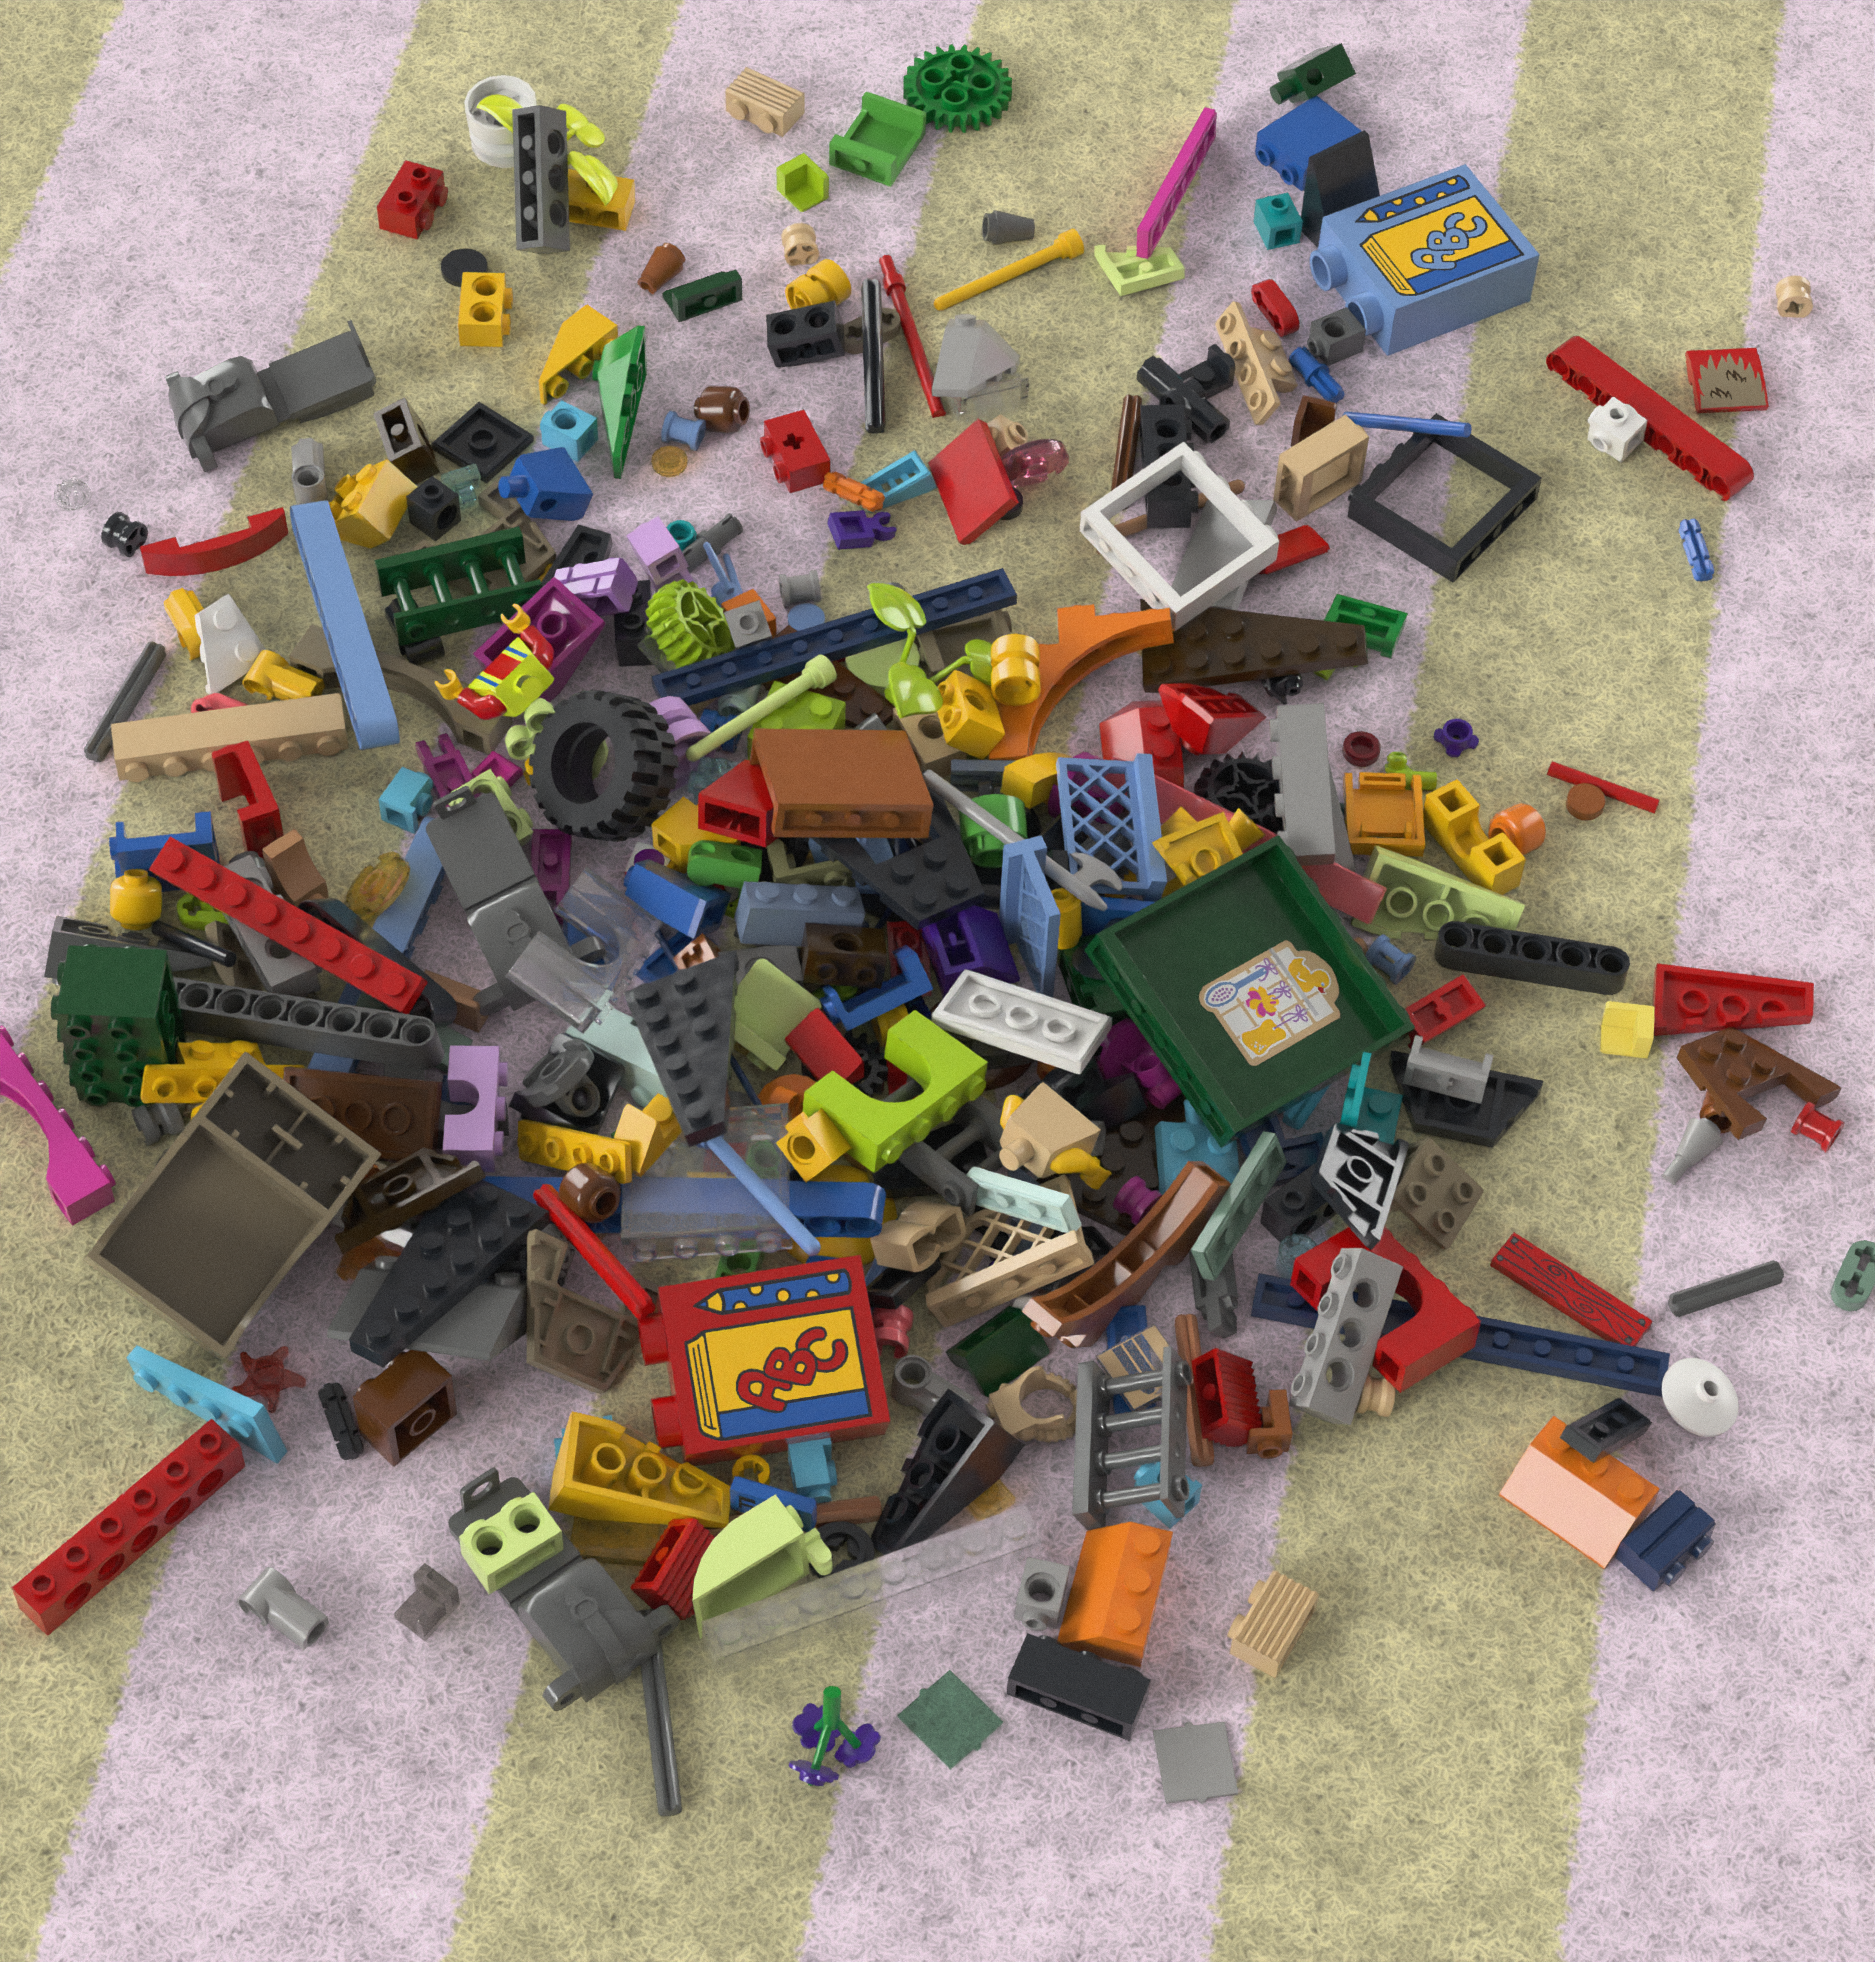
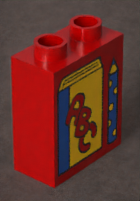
M861 1255L658 1287V1312L648 1314L645 1319L637 1318L644 1365L667 1364L672 1394L670 1396L651 1398L657 1445L661 1449L680 1446L683 1463L688 1462L693 1466H701L737 1460L745 1455L761 1456L788 1451L789 1444L831 1438V1443L833 1444L885 1435L890 1424V1415Z

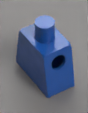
M564 447L520 455L516 459L510 476L501 477L498 484L500 496L504 499L516 498L525 514L531 518L565 521L582 519L593 496L591 489Z

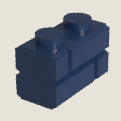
M1676 1490L1620 1542L1615 1558L1653 1592L1663 1583L1670 1587L1682 1576L1686 1570L1683 1564L1691 1556L1699 1560L1712 1547L1714 1540L1711 1539V1535L1716 1525L1715 1520L1703 1509L1697 1508L1695 1502L1681 1490Z

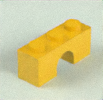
M1456 779L1427 794L1423 808L1424 827L1472 883L1501 895L1519 887L1526 858L1503 832L1491 839L1485 835L1478 818L1480 805L1461 782Z

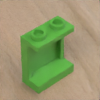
M865 92L862 96V109L844 137L835 134L829 142V165L891 187L926 134V113L885 97Z

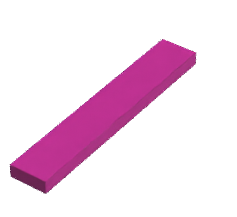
M1204 107L1137 228L1136 257L1145 259L1151 257L1216 137L1217 112L1215 109Z

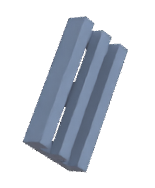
M953 759L951 760L950 784L959 791L978 792V779H990L993 783H1002L1004 766L1017 760Z

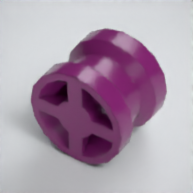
M1134 1176L1118 1192L1113 1202V1208L1120 1214L1127 1213L1130 1215L1131 1222L1137 1225L1162 1197V1194L1157 1190H1149L1146 1187V1182L1141 1177Z

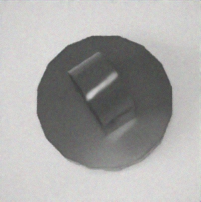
M569 1040L562 1044L566 1049L564 1052L556 1057L549 1052L531 1068L522 1082L526 1089L520 1090L527 1102L536 1108L546 1106L554 1101L568 1116L588 1117L594 1114L600 1105V1093L595 1084L586 1075L594 1060V1055L583 1040ZM579 1087L587 1095V1103L581 1110H577L572 1103V1095Z

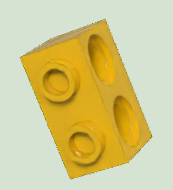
M463 272L458 316L460 346L503 347V335H510L511 317L510 314H505L506 309H512L513 289L506 288L505 273Z

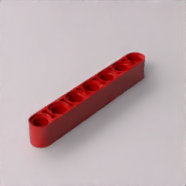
M1573 336L1547 355L1546 364L1548 369L1560 374L1563 377L1561 379L1576 391L1580 389L1588 395L1589 398L1587 399L1596 406H1604L1612 397H1615L1623 404L1632 406L1639 415L1647 419L1643 441L1656 451L1661 450L1669 456L1667 459L1682 471L1687 470L1696 477L1694 480L1710 492L1714 490L1722 496V501L1729 500L1754 479L1753 469L1745 458L1584 338Z

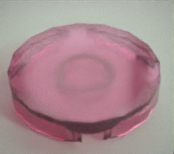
M1039 439L1011 449L1001 457L1012 487L1018 488L1045 482V480H1048L1047 474L1052 473L1054 470L1056 475L1060 474L1069 463V454L1062 441Z

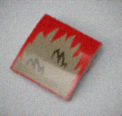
M1756 348L1686 351L1687 375L1689 384L1693 385L1694 403L1697 413L1762 411L1768 409L1766 383Z

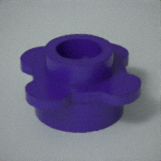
M1462 719L1447 721L1443 729L1438 728L1435 730L1433 736L1436 742L1441 743L1446 748V754L1450 757H1459L1462 751L1468 748L1475 749L1479 743L1478 737L1473 735L1471 725Z

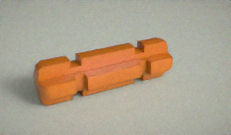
M836 471L828 472L824 476L823 488L832 494L836 493L837 496L858 506L861 505L864 509L871 512L880 511L883 508L885 496L882 492L875 489L871 491L869 486L849 477L846 479L843 474Z

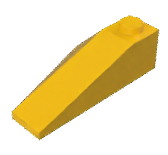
M571 1412L553 1470L548 1510L589 1520L668 1525L672 1519L694 1518L704 1527L725 1528L728 1525L731 1486L688 1462L683 1464L676 1462L660 1453L661 1447L648 1441L646 1445L624 1433L626 1428L614 1421Z

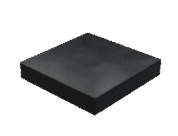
M478 402L432 442L431 445L432 450L487 484L534 441V436L486 405Z

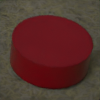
M1357 731L1345 738L1342 753L1350 764L1358 767H1367L1378 760L1381 744L1373 734Z

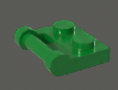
M1336 594L1324 621L1364 625L1367 636V649L1381 652L1380 656L1392 659L1397 642L1405 627L1408 613Z

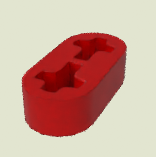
M1267 279L1252 285L1251 294L1254 303L1280 337H1284L1297 332L1300 327L1298 314L1273 279Z

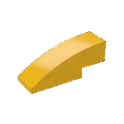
M1047 752L1021 758L1004 766L1001 793L1019 798L1024 802L1025 807L1029 809L1041 802L1048 805L1053 784L1058 786L1056 770L1058 757H1073L1063 753Z

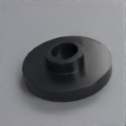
M463 248L451 251L441 261L442 277L449 284L461 287L463 272H488L487 260L483 254L473 249Z

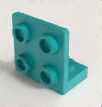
M1363 1052L1360 1066L1352 1064L1340 1124L1351 1126L1359 1131L1367 1130L1378 1133V1141L1393 1144L1403 1095L1365 1087L1371 1053Z

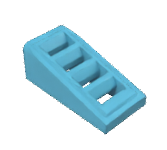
M915 450L860 482L884 494L885 500L882 509L937 488L930 471ZM915 473V476L911 478L908 476L909 474ZM901 478L903 483L897 485L895 480ZM888 483L891 490L885 492L881 486L882 484Z

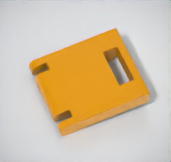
M1344 772V822L1352 855H1371L1376 845L1404 856L1423 857L1425 833L1421 775H1412L1411 790H1405L1406 780L1404 773L1359 772L1358 789H1353L1352 773ZM1377 837H1401V838H1377Z

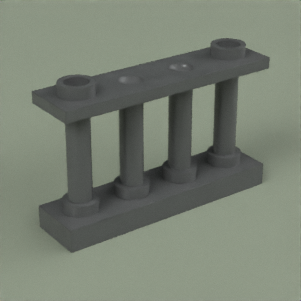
M907 1075L906 1084L882 1101L892 1103L909 1101L917 1095H921L924 1089L916 1080ZM982 1095L974 1101L969 1100L951 1118L964 1129L962 1132L935 1151L923 1141L919 1143L914 1142L902 1152L898 1160L941 1194L950 1205L961 1207V1211L970 1216L975 1210L979 1185L948 1161L974 1142L979 1141L994 1153L975 1167L992 1172L1002 1168L1004 1165L999 1157L1000 1151L1003 1149L1000 1144L1004 1131L1000 1125L1002 1111ZM1024 1165L1019 1167L1025 1173L1030 1171Z
M1172 1346L1163 1347V1369L1114 1378L1106 1375L1094 1360L1078 1363L1072 1515L1087 1531L1105 1527L1106 1513H1109L1110 1508L1160 1500L1176 1518L1184 1517L1185 1500L1189 1498V1484L1185 1477L1187 1386L1191 1385L1192 1374L1188 1362L1183 1360ZM1162 1386V1406L1109 1415L1110 1400L1113 1399L1115 1394ZM1161 1424V1444L1108 1453V1437H1111L1113 1432ZM1160 1462L1159 1483L1107 1491V1475H1110L1111 1470Z

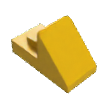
M658 1093L642 1111L630 1104L624 1107L613 1139L626 1141L631 1144L632 1173L641 1178L682 1131L668 1098Z

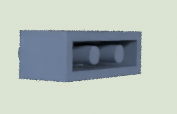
M744 881L735 913V922L740 943L801 946L805 923L862 927L865 910L858 887Z

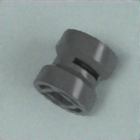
M156 1103L150 1107L142 1105L131 1110L138 1131H143L146 1146L159 1142L163 1135H176L185 1129L176 1103Z

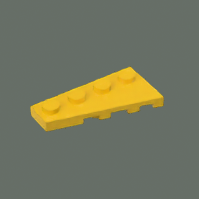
M1224 811L1152 842L1184 886L1243 854Z

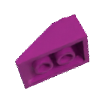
M555 577L521 607L530 617V625H534L554 649L553 664L548 671L555 679L538 697L545 699L549 703L561 693L606 625L603 619ZM518 611L509 620H513L517 616ZM503 624L473 653L482 670L487 668L517 637L520 638V634L513 633Z

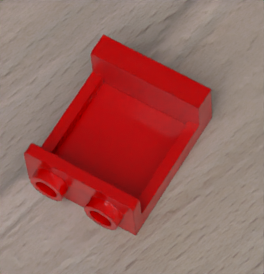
M247 740L238 744L227 745L220 750L212 752L211 755L222 802L238 796H245L249 806L237 809L244 851H255L259 857L264 859L262 849L284 834L278 805Z

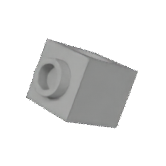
M760 600L724 612L736 650L773 639Z
M1027 1556L1016 1600L1014 1620L1022 1621L1025 1627L1035 1631H1044L1047 1627L1057 1629L1067 1589L1070 1566ZM1037 1593H1043L1048 1595L1051 1599L1045 1602H1039L1034 1600L1031 1596Z

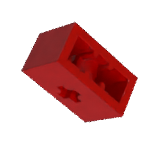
M805 410L764 421V436L760 437V445L766 458L772 457L774 461L773 471L779 484L785 483L789 493L823 484L825 481L824 476L830 472V458Z

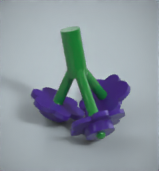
M828 1686L824 1689L823 1705L818 1708L815 1704H807L802 1710L803 1714L797 1715L792 1721L793 1731L797 1735L802 1736L800 1739L801 1745L806 1749H811L814 1746L816 1748L812 1763L801 1759L789 1762L791 1769L799 1771V1779L810 1786H824L825 1782L833 1783L834 1780L839 1779V1774L833 1772L831 1768L823 1766L822 1761L825 1753L830 1752L834 1748L835 1738H838L841 1734L844 1737L843 1744L839 1746L834 1756L838 1762L844 1763L847 1768H852L856 1764L869 1761L876 1752L875 1745L881 1740L880 1734L875 1731L871 1724H863L854 1732L841 1720V1690L836 1686Z

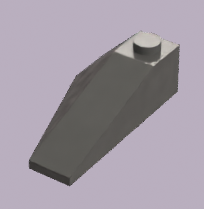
M56 916L44 977L52 978V983L58 985V964L60 961H65L68 945L83 946L95 944L101 947L118 948L136 946L142 949L167 950L172 972L209 967L212 960L167 940H158L157 946L149 945L150 939L143 936L142 933L129 931L128 933H119L118 937L110 935V932L107 931L109 925Z

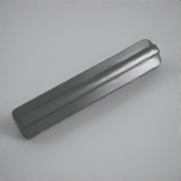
M1772 1260L1671 1293L1668 1305L1674 1316L1681 1317L1778 1285L1782 1282L1784 1272L1779 1262Z

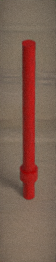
M884 255L879 259L884 275L882 283L887 296H891L895 310L900 316V325L932 418L945 416L946 412L941 397L932 396L934 377L904 293L906 285L900 273H897L892 256Z

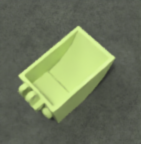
M776 1494L731 1521L713 1539L701 1558L694 1578L692 1600L700 1639L810 1574L808 1563H811L821 1575H828L832 1572L831 1551L822 1541L818 1530L814 1528L804 1534L801 1529L803 1528V1523L796 1510L791 1505L785 1507Z

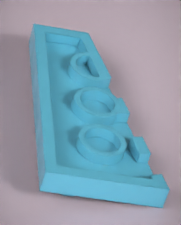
M136 1345L126 1357L135 1373L133 1375L135 1382L144 1390L160 1392L174 1404L188 1409L207 1422L212 1418L230 1436L277 1464L288 1452L263 1404Z

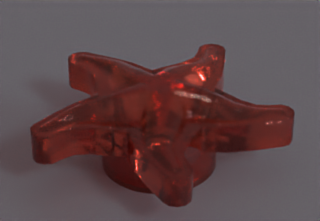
M282 1346L271 1355L261 1356L257 1359L251 1358L247 1352L243 1351L240 1353V1361L248 1377L241 1385L232 1387V1390L246 1397L260 1394L268 1403V1412L275 1413L280 1399V1391L293 1386L304 1388L306 1379L293 1371L284 1369L283 1361L289 1354L287 1346Z

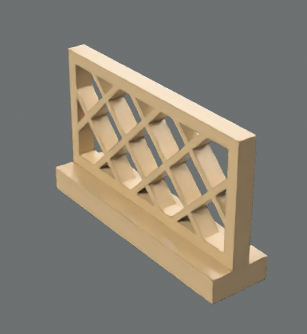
M1065 1174L1038 1185L1071 1195L1077 1211L1070 1180ZM987 1208L965 1217L964 1222L967 1229L965 1238L957 1247L947 1251L944 1257L939 1259L942 1268L927 1281L929 1293L925 1294L927 1307L943 1327H949L1094 1265L1092 1252L1085 1244L1082 1228L1080 1227L1077 1231L1072 1230L1051 1240L1049 1238L1055 1229L1044 1226L1039 1235L1027 1231L1032 1222L1021 1219L1018 1225L1014 1227L1005 1224L1009 1215ZM982 1225L989 1227L979 1243L968 1240L975 1228ZM1000 1231L1011 1234L1002 1251L990 1247ZM1022 1239L1034 1242L1030 1249L1015 1256L1012 1255ZM963 1247L974 1251L964 1267L953 1264ZM985 1255L996 1258L993 1265L978 1272L975 1271ZM948 1271L959 1274L956 1281L940 1288L939 1284Z

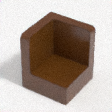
M1303 395L1294 420L1290 447L1334 422L1337 404Z

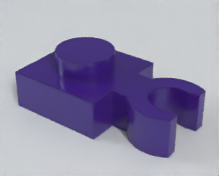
M864 510L830 513L827 521L838 550L872 547L874 539L879 541L891 540L895 537L897 531L896 527L882 526L890 521L891 515L888 512H878L870 518H867Z

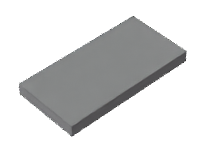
M1210 500L1206 501L1171 586L1180 597L1253 547ZM1245 500L1252 507L1255 516L1264 525L1271 527L1277 512L1275 501ZM1249 580L1210 607L1237 610Z

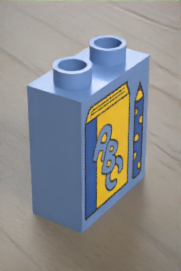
M1464 164L1324 216L1318 249L1310 254V268L1317 285L1324 291L1335 288L1346 302L1345 307L1351 311L1366 329L1365 337L1372 335L1386 355L1389 356L1529 302L1540 254L1469 167Z

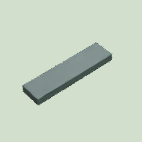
M1263 1131L1193 1245L1191 1252L1202 1278L1216 1280L1286 1165L1287 1160L1276 1133Z

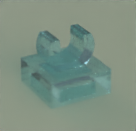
M476 463L441 474L440 482L459 494V503L462 510L475 506L474 500H477L474 490L479 489L481 479Z

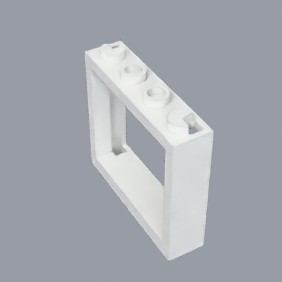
M1182 442L1081 511L1080 532L1153 609L1170 608L1173 631L1179 629L1277 559L1279 539L1273 528L1269 525H1264L1255 516L1249 503L1245 500H1240L1231 491L1228 482L1221 475L1216 476L1207 466L1204 457L1198 451H1192L1185 442ZM1180 470L1253 545L1252 548L1181 597L1108 521Z

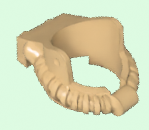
M1035 1366L1026 1370L1012 1384L1003 1383L998 1391L989 1394V1402L985 1404L986 1412L990 1419L994 1418L998 1425L1016 1439H1021L1025 1442L1036 1439L1047 1443L1051 1441L1056 1443L1058 1440L1065 1441L1066 1438L1070 1439L1073 1437V1434L1075 1435L1076 1386L1073 1383L1070 1384L1068 1379H1062L1061 1375L1055 1376L1052 1372L1046 1374L1043 1366ZM1036 1390H1055L1070 1398L1073 1412L1067 1420H1065L1063 1414L1046 1419L1034 1418L1021 1407L1022 1400Z

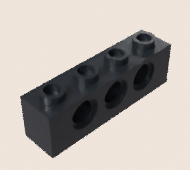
M1184 404L1140 405L1139 430L1142 470L1182 442H1185L1194 451V444L1187 443V441L1192 439L1191 419H1185ZM1181 470L1144 495L1147 529L1191 528V513H1198V491H1191L1196 486Z

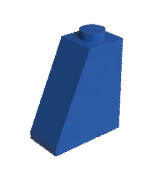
M649 859L632 865L628 869L623 886L627 888L623 897L625 901L692 938H697L702 933L708 934L719 929L732 893L712 885L700 886L695 884L688 875Z

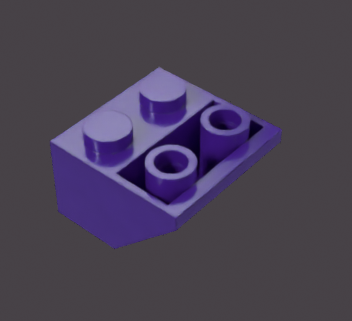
M974 905L922 928V937L943 998L965 969L1009 984L1020 982L1019 973L996 912Z

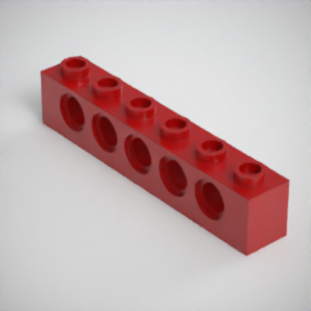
M211 1418L16 1583L12 1590L19 1609L47 1636L50 1635L246 1467L240 1444Z

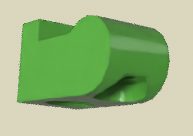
M701 840L695 842L688 851L687 874L695 884L708 886L715 883L739 888L738 898H740L744 881L758 882L762 866V850L718 841Z

